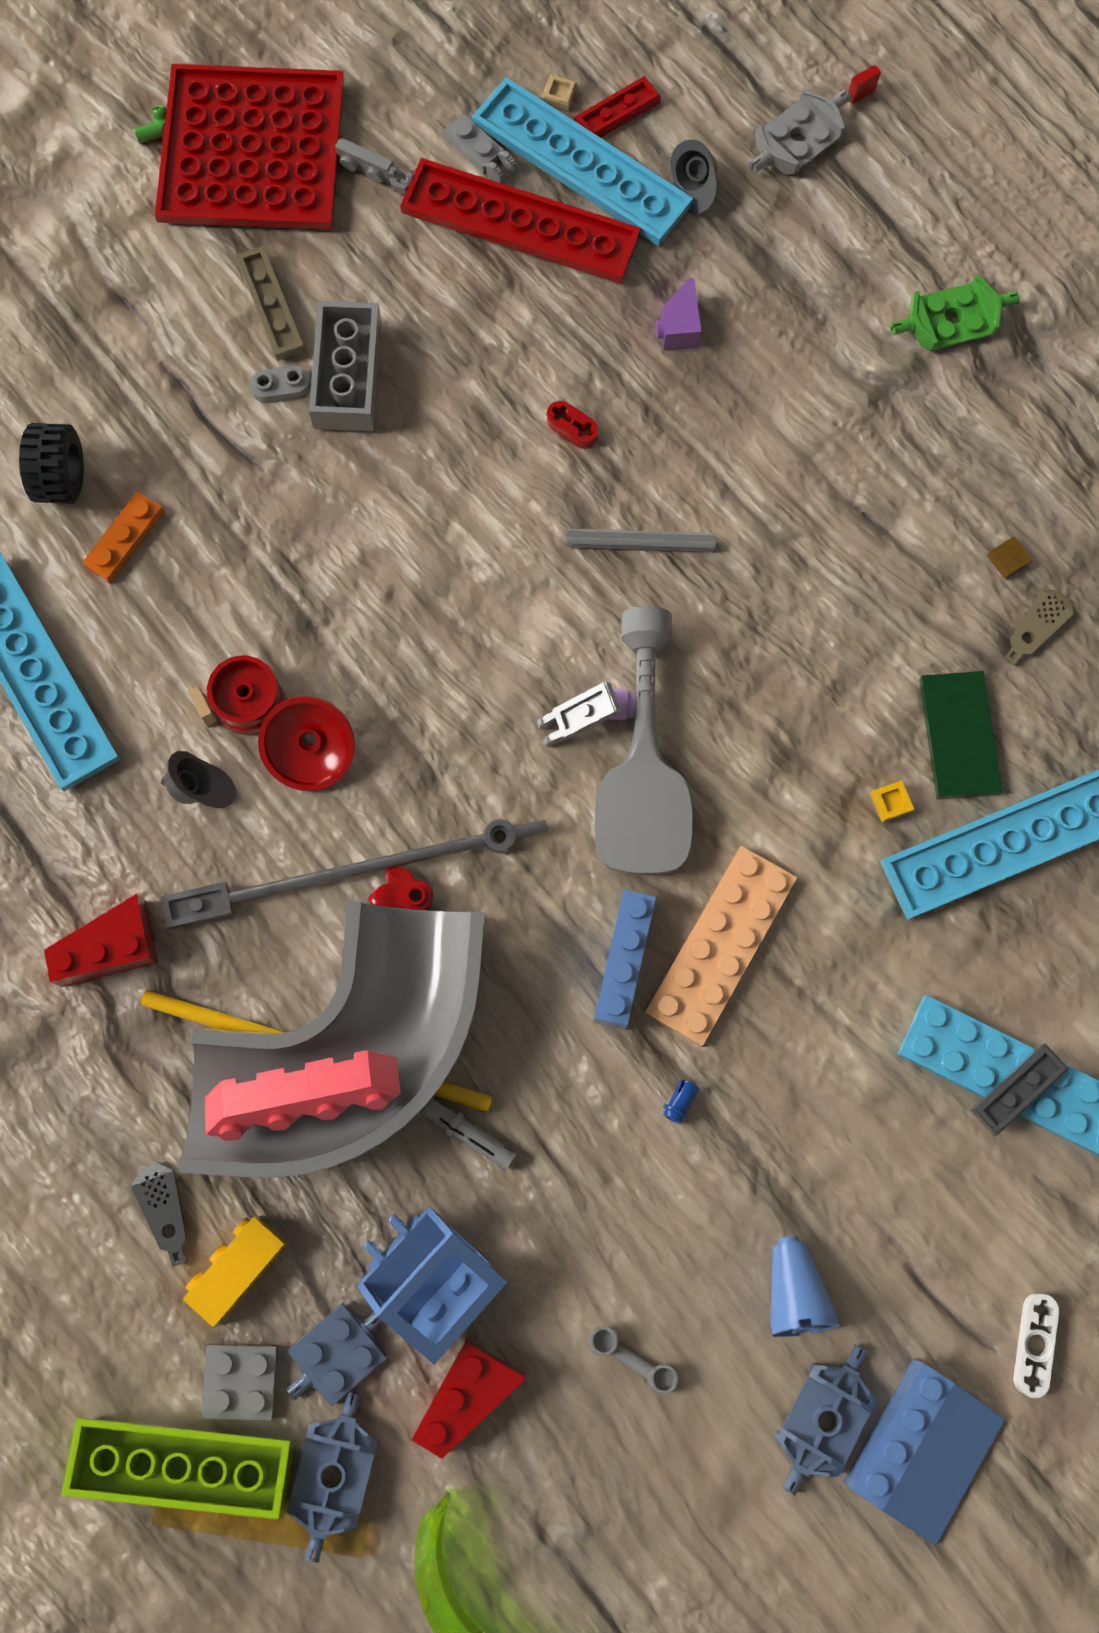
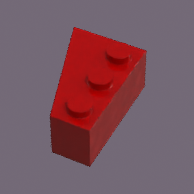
M135 894L44 949L49 982L64 987L157 964L158 958L146 900Z

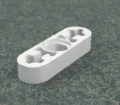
M1033 1293L1023 1303L1013 1381L1020 1393L1031 1398L1044 1396L1050 1387L1059 1307L1057 1302L1046 1294ZM1041 1300H1043V1306L1048 1307V1314H1042L1040 1318V1325L1047 1326L1046 1332L1030 1328L1031 1323L1037 1325L1039 1323V1314L1034 1312L1033 1308L1034 1305H1040ZM1033 1335H1040L1045 1342L1044 1351L1039 1355L1031 1354L1028 1349V1340ZM1026 1358L1035 1362H1042V1367L1034 1365L1033 1375L1039 1378V1384L1032 1385L1031 1390L1030 1386L1024 1383L1025 1376H1031L1033 1365L1025 1364Z

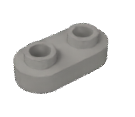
M292 365L260 370L254 373L250 378L249 387L257 401L271 403L305 396L311 388V382L308 372L303 367ZM292 377H299L296 381H290ZM262 382H269L266 386L260 385Z

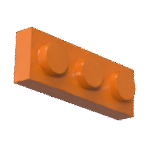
M137 491L82 562L83 566L103 580L111 583L165 512L162 506Z

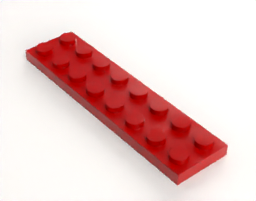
M420 158L400 205L401 213L620 284H622L641 233L640 227L424 158Z

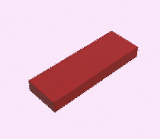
M643 76L574 116V121L601 138L658 105L661 96L648 79Z

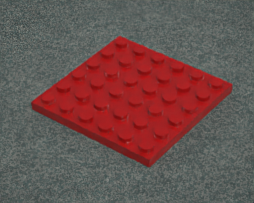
M171 63L154 215L157 223L332 230L338 167L335 146L340 138L345 82L344 71Z

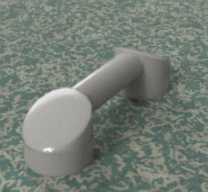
M598 1327L591 1332L589 1346L594 1354L598 1356L610 1355L645 1377L648 1386L655 1393L669 1394L676 1388L678 1377L672 1367L649 1364L618 1344L615 1332L609 1327Z

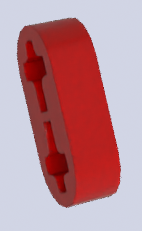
M555 401L549 405L547 409V424L554 432L581 449L590 448L596 443L598 426L593 419L565 401ZM565 413V419L555 420V414ZM586 429L590 430V436L586 434L583 437L579 436V430L583 432Z

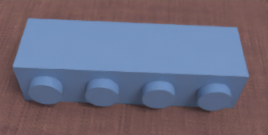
M625 889L623 891L593 1020L594 1023L623 1030L628 1026L656 900L655 896Z

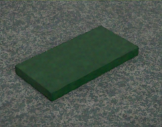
M984 671L922 675L919 678L936 799L999 795L1002 793Z

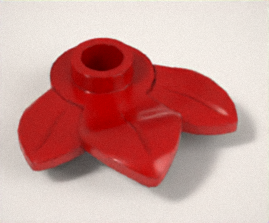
M393 867L386 869L385 875L388 884L377 887L368 898V902L371 905L427 910L433 902V891L426 882L416 880L409 870L402 867ZM415 890H420L422 898L417 902L412 901L411 894Z

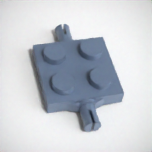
M342 1302L288 1349L287 1352L299 1365L302 1376L286 1388L289 1394L292 1393L291 1397L296 1400L312 1386L320 1391L329 1404L333 1406L386 1359V1354L377 1345L372 1333L383 1321L377 1317L375 1312L362 1321L354 1316Z

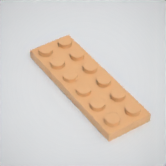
M740 846L644 1014L702 1047L797 877L745 847Z

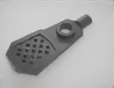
M160 1162L141 1168L131 1188L159 1249L168 1251L172 1266L184 1263L186 1260L181 1246L187 1237L175 1170ZM168 1224H172L176 1229L173 1237H167L164 1233V1229Z

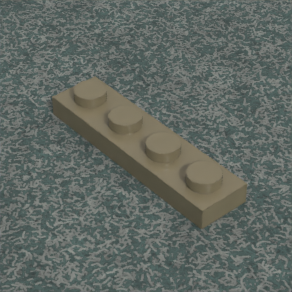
M264 246L236 255L276 360L279 361L305 352L302 340Z

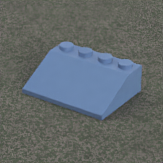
M913 1358L845 1478L844 1483L874 1506L937 1545L1005 1419L926 1364Z

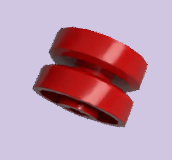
M247 655L230 657L218 664L210 674L206 687L208 702L222 724L234 733L247 736L259 734L261 724L266 715L277 704L284 701L283 690L269 665L259 658Z

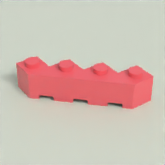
M366 1050L353 1053L354 1059L335 1063L332 1057L305 1063V1069L286 1073L285 1068L256 1073L257 1080L238 1083L236 1078L223 1080L205 1097L206 1135L220 1137L225 1141L238 1140L254 1124L266 1126L275 1131L286 1130L303 1114L315 1116L321 1120H334L351 1104L365 1106L370 1110H382L401 1094L397 1058Z

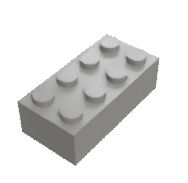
M318 301L309 414L314 429L374 431L382 327L378 303Z

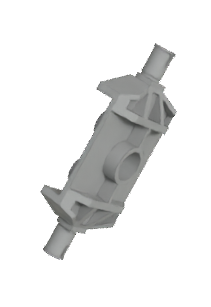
M843 89L834 98L829 99L810 90H803L800 100L764 128L761 124L757 126L755 140L761 154L749 162V169L753 170V173L756 174L764 166L768 165L769 167H775L786 175L795 174L842 137L845 126L838 109L850 101L849 92L846 93L847 90ZM798 134L803 136L805 140L794 141L791 136Z

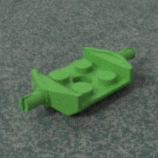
M979 275L974 277L972 283L922 296H920L919 291H915L910 303L909 317L905 320L891 322L890 331H892L891 334L893 336L909 331L910 335L914 334L922 348L929 351L995 335L999 328L1002 307L1019 304L1020 296L1018 291L1003 295L997 294ZM953 314L958 317L959 322L951 323L946 320L945 315Z

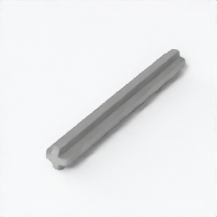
M566 529L565 546L714 552L717 547V535L714 533Z

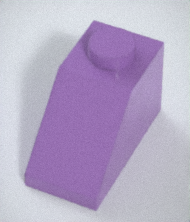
M694 278L688 279L662 307L661 319L656 320L657 339H662L663 350L699 347L702 331Z

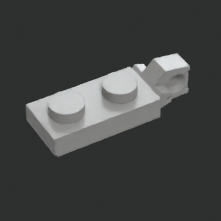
M339 138L335 149L339 163L345 169L352 172L357 170L366 174L375 183H381L382 181L391 185L394 192L406 193L413 177L412 173L394 166L393 161L348 140Z

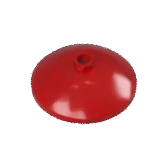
M296 696L280 702L266 715L258 734V749L264 766L280 783L296 790L317 791L333 785L347 772L354 757L355 738L348 719L335 705L314 696ZM306 734L314 735L316 742L309 743L306 740Z

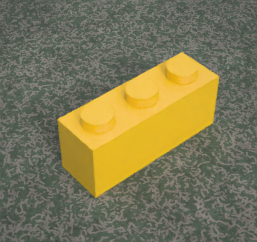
M253 1216L251 1220L248 1217L244 1218L233 1231V1234L236 1236L228 1247L224 1244L221 1245L209 1259L212 1263L210 1268L204 1275L198 1272L185 1287L189 1292L182 1300L213 1328L224 1321L289 1244L284 1237L260 1216Z

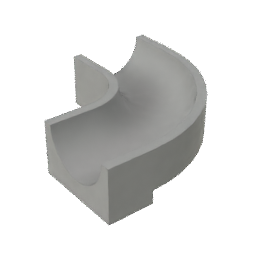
M347 901L339 983L327 1007L314 1020L301 1028L284 1033L212 1028L193 1029L191 1043L194 1048L192 1101L185 1145L179 1158L178 1173L250 1178H273L307 1174L336 1166L360 1156L381 1144L404 1127L429 1102L443 1084L455 1064L468 1035L475 1011L479 986L485 912L426 911ZM366 1050L397 1058L401 1094L382 1110H370L365 1106L351 1104L334 1120H321L318 1117L303 1114L286 1130L275 1131L269 1127L254 1124L238 1140L225 1141L220 1137L206 1135L205 1097L223 1080L236 1078L238 1083L257 1080L256 1073L285 1068L286 1073L305 1069V1063L332 1057L335 1063L354 1059L353 1053Z

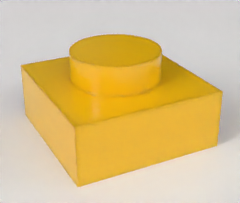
M902 780L875 789L870 793L882 823L909 814L914 810Z

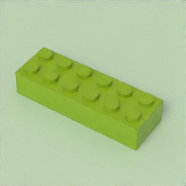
M76 1418L61 1496L279 1520L285 1515L295 1441L91 1418Z

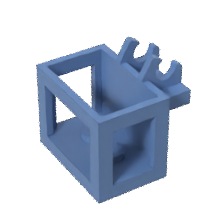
M429 1206L419 1217L414 1214L406 1224L393 1213L387 1221L400 1232V1235L385 1251L380 1249L371 1240L363 1246L374 1259L368 1265L370 1271L356 1286L377 1317L435 1365L508 1282L477 1248Z

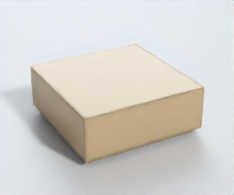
M550 74L542 100L556 109L569 112L577 90V82Z
M196 686L188 690L199 715L207 727L217 723L218 718L201 687Z

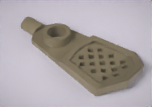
M1041 589L1010 640L1012 649L1005 656V660L1015 665L1022 655H1031L1074 614L1070 599L1058 590ZM1022 636H1030L1032 643H1025Z

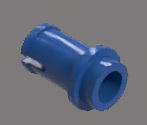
M680 1079L668 1105L664 1104L663 1106L665 1109L663 1116L679 1125L682 1120H687L688 1116L686 1113L700 1089L691 1082Z

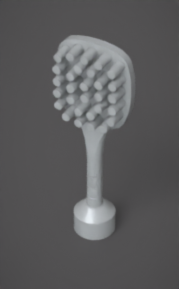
M639 606L625 610L622 613L621 640L637 654L634 732L627 759L620 766L609 770L600 786L595 807L594 834L598 857L609 869L634 875H658L673 872L685 863L692 841L693 817L691 797L685 779L678 771L668 767L662 760L655 729L656 653L672 640V614L670 611L660 607Z

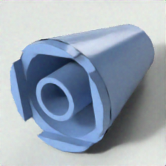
M797 1236L779 1239V1245L772 1248L770 1330L772 1337L800 1336V1333L811 1332L813 1334L839 1327V1316L807 1243L799 1242Z

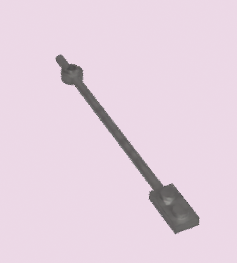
M497 819L491 821L486 826L483 834L231 892H229L228 884L221 882L161 896L166 927L172 930L233 916L232 904L487 846L492 852L505 853L513 848L516 839L549 832L547 822L544 819L513 826L507 820ZM497 833H503L506 836V840L499 843L494 840V836Z

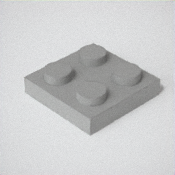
M206 1345L201 1419L272 1421L275 1409L278 1345Z

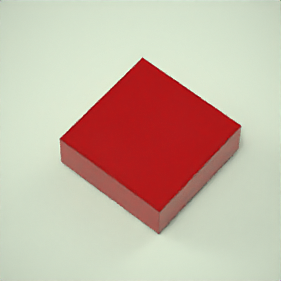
M872 65L852 77L848 90L852 105L875 92L881 75V71L876 65Z

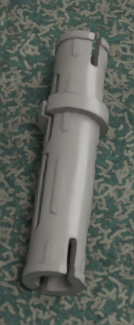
M435 1097L431 1098L421 1114L446 1130L445 1134L450 1138L452 1135L503 1168L504 1171L507 1170L517 1154L516 1151L508 1148L490 1134L466 1120L464 1113L459 1111L457 1114L436 1100Z

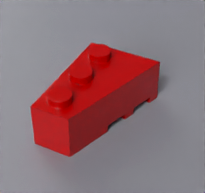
M466 1338L411 1441L443 1459L526 1379L527 1373Z

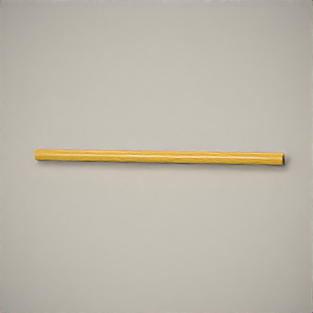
M149 990L144 992L141 1000V1006L216 1029L284 1033ZM445 1081L433 1095L487 1113L493 1100V1096Z

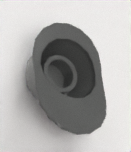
M694 139L684 140L672 152L670 166L675 187L693 198V204L687 212L690 214H702L715 201L717 194V162L714 155L702 142Z
M177 751L170 755L167 761V772L162 777L161 784L166 787V790L175 801L181 804L200 802L213 808H225L232 804L236 797V789L231 778L224 771L186 751Z

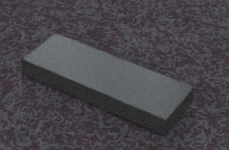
M1046 1043L1041 1044L970 1111L993 1136H997L1069 1069Z

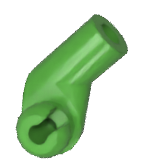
M158 105L152 109L154 118L150 124L134 128L139 144L163 136L166 116L165 106Z

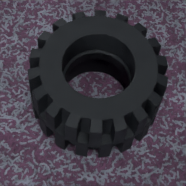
M31 423L27 425L23 432L19 449L20 476L28 498L34 503L73 504L79 497L84 477V458L80 439L72 425Z

